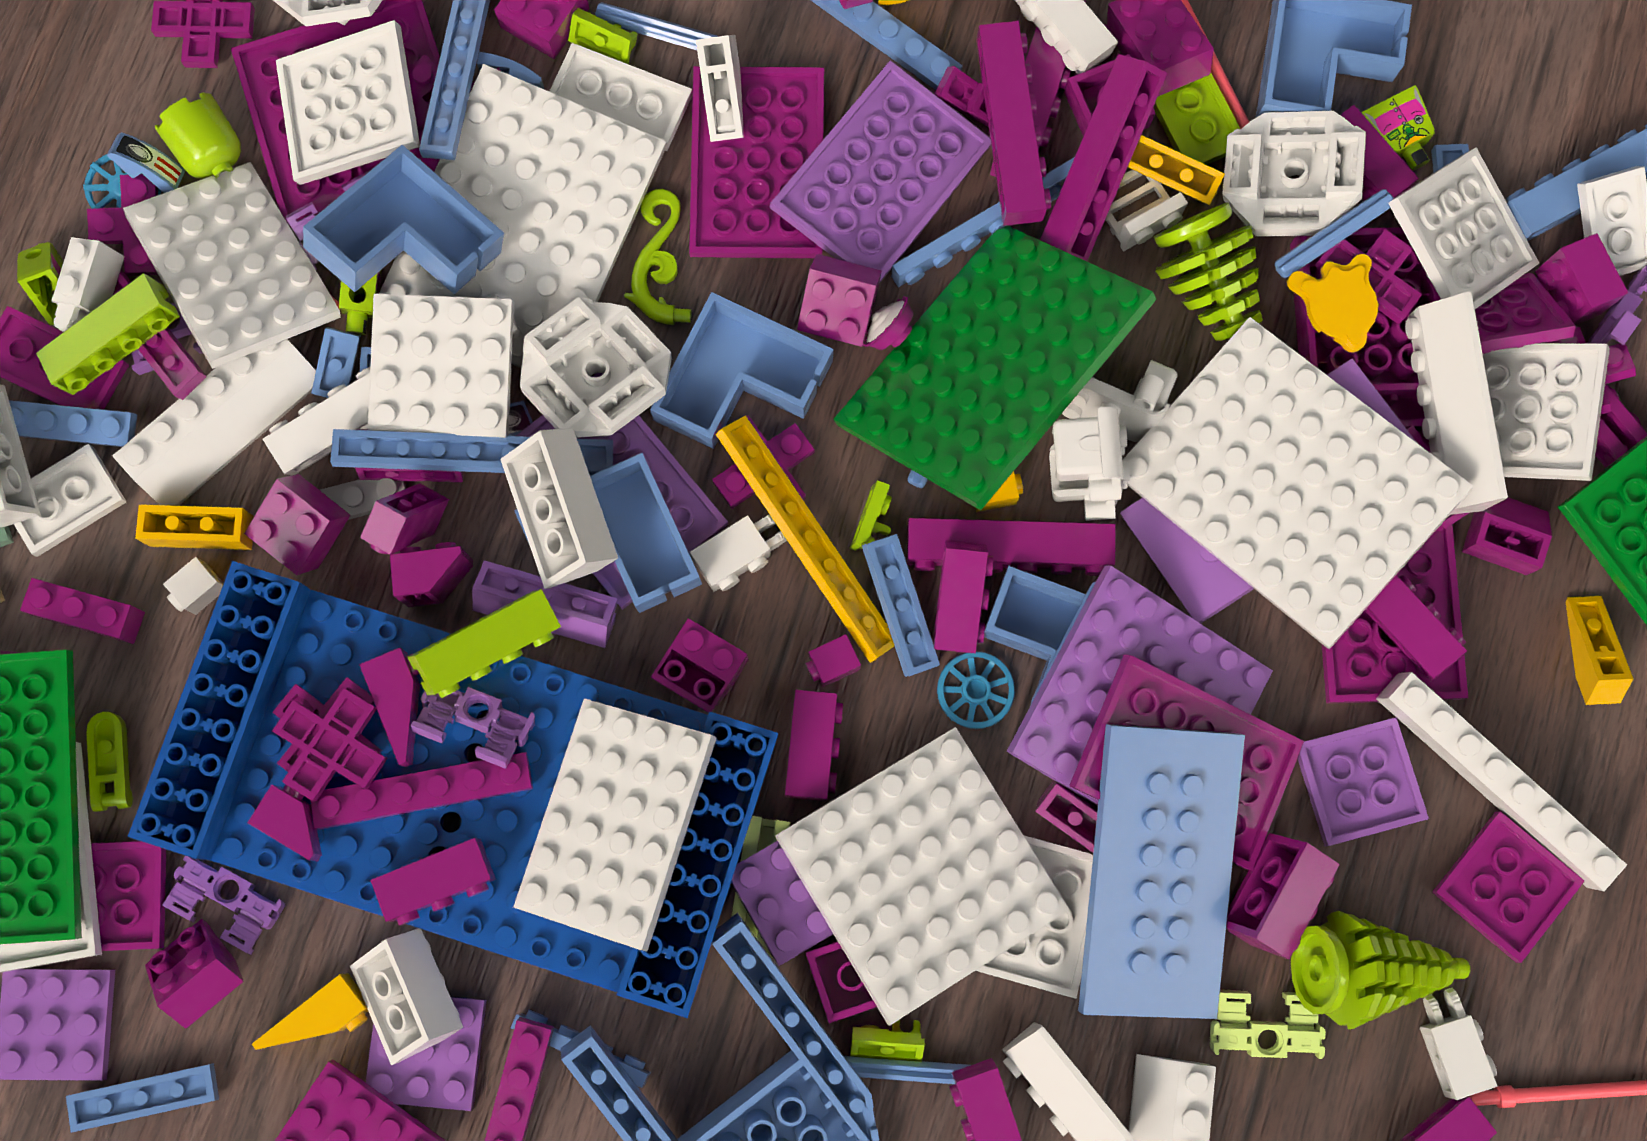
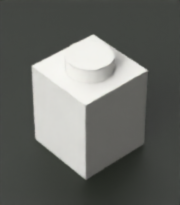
M195 557L163 585L170 592L167 596L168 600L177 610L182 612L185 609L197 615L220 595L224 583L206 562Z

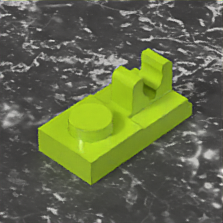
M578 8L572 14L568 41L629 64L630 53L636 45L638 34L635 31L629 33L621 29L622 25H612L606 20Z
M877 480L872 485L850 549L856 551L858 548L862 549V545L874 542L875 539L871 534L881 533L886 536L890 534L891 528L889 526L876 522L879 515L885 516L892 499V496L887 495L890 487L889 484Z
M900 1019L892 1024L891 1031L889 1029H880L874 1025L853 1027L850 1057L922 1062L925 1039L921 1038V1024L919 1021L914 1020L912 1031L909 1033L900 1030Z

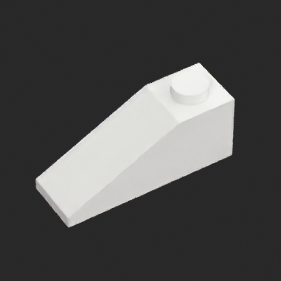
M727 35L696 40L710 141L743 138L741 76L736 36Z

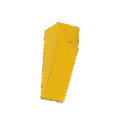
M1602 596L1567 597L1566 610L1575 676L1585 704L1621 703L1633 681V676Z
M349 973L339 974L253 1042L252 1046L257 1050L348 1029L350 1032L354 1031L368 1019L365 1015L368 1009L358 985Z

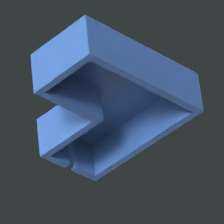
M1273 0L1256 118L1268 112L1331 111L1336 73L1393 82L1405 63L1408 40L1405 36L1409 32L1412 5L1387 0Z
M403 145L398 147L303 226V248L354 292L404 250L455 295L476 276V269L479 271L483 270L501 254L504 238L503 231Z
M711 292L669 372L666 395L655 402L650 409L653 421L714 449L719 440L716 433L726 426L743 391L804 419L817 394V386H821L833 362V349Z
M643 453L590 476L618 555L615 563L639 613L667 601L665 594L668 592H672L673 596L676 597L702 585L699 574ZM518 509L514 510L515 514L526 536Z
M1008 566L987 620L984 638L1046 660L1037 685L1038 688L1086 594Z

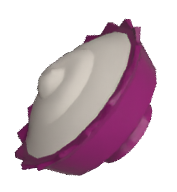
M903 296L902 300L898 299L897 302L882 307L872 315V323L863 346L884 350L889 345H892L894 348L899 346L907 338L912 330L909 323L913 317L908 297Z

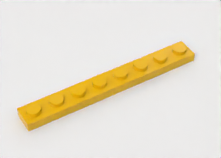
M746 415L720 429L716 436L869 662L871 663L893 648L894 643L887 623Z

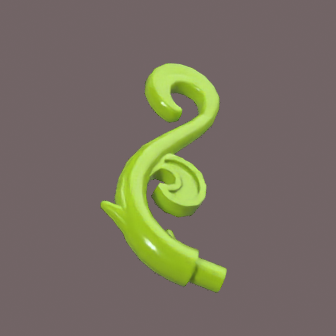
M655 189L644 196L640 205L641 214L644 219L654 226L660 225L661 220L654 215L655 207L660 204L668 205L671 209V215L664 226L641 250L632 272L631 288L633 293H625L624 297L632 301L646 316L656 322L674 325L675 322L691 323V309L675 308V305L666 304L663 297H659V301L652 297L648 289L647 273L653 265L660 267L659 270L651 272V277L659 284L672 282L678 274V266L674 256L668 252L658 250L679 220L681 203L678 197L671 191Z

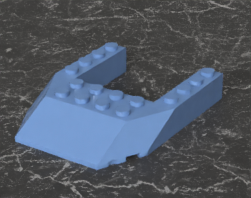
M738 913L715 930L712 945L791 1048V1051L678 1139L591 1025L561 1047V1060L623 1141H879L873 1111L872 1094Z

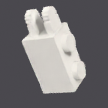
M71 237L52 297V302L58 304L55 313L56 317L53 322L54 326L59 328L60 331L65 332L111 298L125 256L100 241Z
M770 514L754 524L747 515L690 551L692 560L713 592L720 588L722 591H726L740 581L738 576L750 570L751 573H754L763 568L768 563L767 558L771 556V551L787 541L781 531L767 541H764L760 533L776 524Z
M1453 988L1446 989L1443 992L1451 1015L1447 1018H1443L1439 1004L1432 994L1424 997L1423 1003L1430 1023L1420 1026V1030L1444 1096L1459 1100L1498 1087L1494 1078L1497 1075L1495 1064L1491 1057L1485 1054L1481 1043L1484 1039L1482 1029L1479 1023L1472 1019L1471 1015L1465 1014L1457 992Z

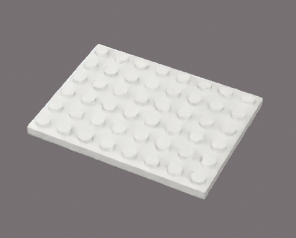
M483 64L469 94L455 160L440 159L435 173L504 232L501 254L483 270L479 271L476 269V276L454 295L403 250L395 257L379 294L480 298L487 294L492 297L496 294L501 299H512L514 301L513 319L523 334L512 340L511 364L522 368L524 336L577 297L592 299L593 302H598L667 147V142Z
M1251 317L1246 320L1168 408L1162 420L1155 426H1152L1123 459L1129 460L1130 481H1127V485L1328 649L1337 642L1473 489L1472 484Z

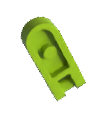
M111 712L97 713L88 722L86 731L91 808L94 812L106 811L111 806H117L118 809L130 808L133 804V795L129 781L127 728L125 721L120 716ZM114 782V792L106 793L105 783Z

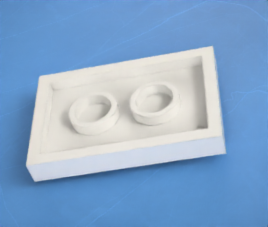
M1645 166L1631 167L1578 183L1584 238L1596 233L1599 235L1619 276L1641 270L1647 265V182Z
M87 444L31 478L41 515L15 523L14 525L31 554L38 557L125 504L126 500L94 447Z

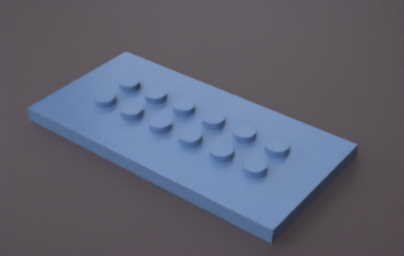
M1106 724L1078 1011L1083 1015L1217 1019L1245 735L1227 732Z

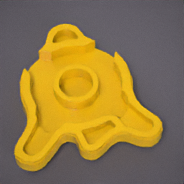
M1365 254L1356 255L1347 265L1326 262L1320 271L1321 279H1316L1302 271H1295L1287 280L1289 289L1298 294L1305 302L1308 318L1318 333L1322 331L1326 335L1333 337V341L1339 343L1348 352H1357L1362 349L1366 343L1367 333L1378 314L1377 297L1369 282L1372 260Z

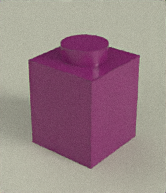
M846 634L809 651L808 657L810 661L805 663L813 682L820 680L823 687L861 669V664Z

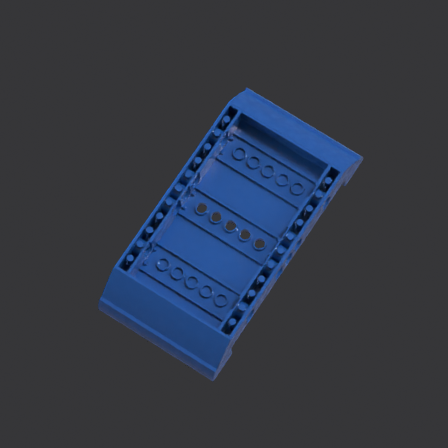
M232 561L127 837L194 859L217 862L383 916L371 883L372 879L431 856L437 847L443 846L448 849L470 839L479 838L483 843L496 880L487 883L489 890L472 897H468L466 892L453 897L454 904L434 912L432 906L418 911L420 918L406 924L617 992V996L688 1018L778 733L710 711L707 715L523 656L506 664L501 659L489 665L492 671L487 675L474 681L469 676L458 682L460 686L458 691L465 693L467 688L470 687L500 699L503 709L529 718L531 712L534 713L535 724L533 729L529 730L526 744L520 747L518 746V740H515L517 747L513 753L526 752L528 754L533 789L319 829L317 833L322 856L319 861H309L247 823L271 785L282 788L285 786L282 781L288 773L277 762L292 743L272 732L280 720L272 712L295 684L300 685L322 704L329 700L347 677L371 695L359 664L398 648L405 650L408 655L414 654L450 635V633L317 592L298 581ZM420 674L416 675L420 683L417 719L423 709L421 697L425 691L421 684L423 679ZM584 699L716 737L647 952L514 908ZM474 703L468 709L469 715L476 719H479L483 712L489 711V708L483 703ZM378 710L375 711L361 733L382 750L381 755L388 758L373 781L470 763L467 759L468 749L475 744L485 747L489 738L485 737L486 733L456 722L453 715V723H447L443 731L447 734L443 743L417 733L415 734L413 765L404 767L398 764ZM336 771L324 790L356 783ZM304 796L302 800L311 804V800ZM456 812L461 817V827L456 832L449 833L444 829L443 820L447 814Z

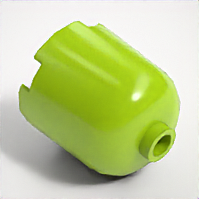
M200 93L201 99L190 103L186 97L182 98L160 114L159 117L163 122L161 125H155V129L190 176L205 179L214 175L215 178H218L221 172L233 171L232 166H234L241 154V143L212 94Z

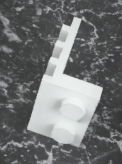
M1134 170L1125 173L1119 188L1142 176V174ZM1146 176L1149 183L1112 203L1105 220L1111 227V233L1116 235L1120 241V247L1123 252L1136 244L1144 243L1157 232L1165 228L1168 229L1182 220V214L1188 202L1181 192L1170 198L1160 182ZM1152 191H1156L1159 196L1158 200L1117 222L1112 215Z

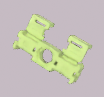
M1220 990L1217 1019L1221 1020V1024L1217 1020H1213L1210 1024V1049L1216 1055H1219V1049L1247 1050L1251 1057L1287 1058V1052L1315 1053L1317 1058L1322 1059L1325 1056V1047L1322 1045V1039H1325V1029L1317 1024L1318 1014H1312L1302 1004L1292 1003V1001H1300L1295 992H1282L1285 1004L1290 1006L1289 1017H1285V1022H1287L1285 1024L1284 1022L1250 1021V1016L1246 1015V1003L1251 1004V993L1241 990ZM1227 998L1244 999V1002L1227 1001ZM1268 1029L1273 1030L1277 1037L1275 1045L1269 1049L1261 1048L1258 1043L1260 1033Z

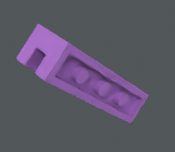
M488 561L483 562L472 588L473 611L488 615L532 591L542 589L561 625L560 628L551 633L599 647H606L616 620V613L614 612L617 607V598L565 583L544 589L540 576Z

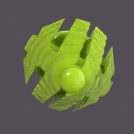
M1228 202L1194 215L1154 236L1155 242L1160 248L1169 247L1185 240L1189 241L1192 249L1166 261L1162 266L1156 267L1155 271L1161 279H1166L1201 265V267L1189 272V274L1173 281L1174 283L1169 284L1168 288L1177 295L1209 284V286L1200 289L1201 291L1193 293L1185 298V301L1181 302L1189 310L1210 305L1214 301L1217 302L1212 308L1197 315L1204 326L1214 324L1222 319L1225 320L1223 326H1219L1210 332L1216 341L1231 338L1249 317L1257 323L1263 321L1260 310L1242 315V311L1246 310L1245 308L1252 307L1260 301L1257 289L1247 291L1237 297L1234 296V293L1256 282V279H1258V268H1250L1226 278V275L1237 271V269L1246 266L1253 259H1256V247H1247L1218 258L1252 239V225L1238 228L1212 240L1208 234L1209 229L1224 222L1232 215V209Z
M1340 911L1329 914L1327 916L1328 922L1321 926L1306 927L1301 936L1300 945L1292 953L1291 957L1292 981L1296 995L1303 1007L1312 1014H1326L1339 1026L1347 1025L1348 1029L1359 1027L1368 1021L1381 1017L1385 1013L1397 1010L1402 1005H1408L1419 998L1432 994L1436 990L1444 989L1451 985L1454 979H1466L1470 974L1469 962L1464 958H1452L1448 952L1419 940H1411L1409 942V938L1406 935L1395 933L1396 931L1378 926L1366 919H1359L1355 915Z

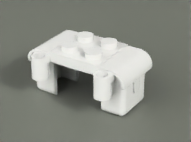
M1151 360L1144 377L1140 379L1134 395L1091 378L1062 414L1069 419L1098 417L1097 411L1100 407L1118 409L1119 426H1126L1127 439L1139 442L1152 426H1155L1162 420L1170 404L1167 403V400L1176 381L1177 372L1170 367Z
M1113 407L1098 408V417L1061 419L1053 424L1054 444L1051 446L1049 454L1052 497L1056 502L1084 500L1086 521L1115 519V504H1117L1118 500H1121L1122 490L1127 489V481H1130L1129 460H1122V455L1125 454V447H1127L1126 426H1119L1118 409Z

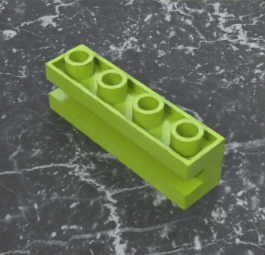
M143 273L39 350L36 354L50 383L74 395L86 388L90 382L105 371L112 369L116 363L128 354L139 349L151 337L166 329L180 315L175 306L165 301L169 297L165 287Z
M542 589L518 598L407 658L413 669H418L423 679L421 684L426 694L436 695L438 693L440 698H443L460 689L458 682L470 676L472 681L490 673L492 670L489 665L501 659L506 664L523 655L521 648L533 643L534 647L550 641L554 638L551 632L560 628L561 625Z

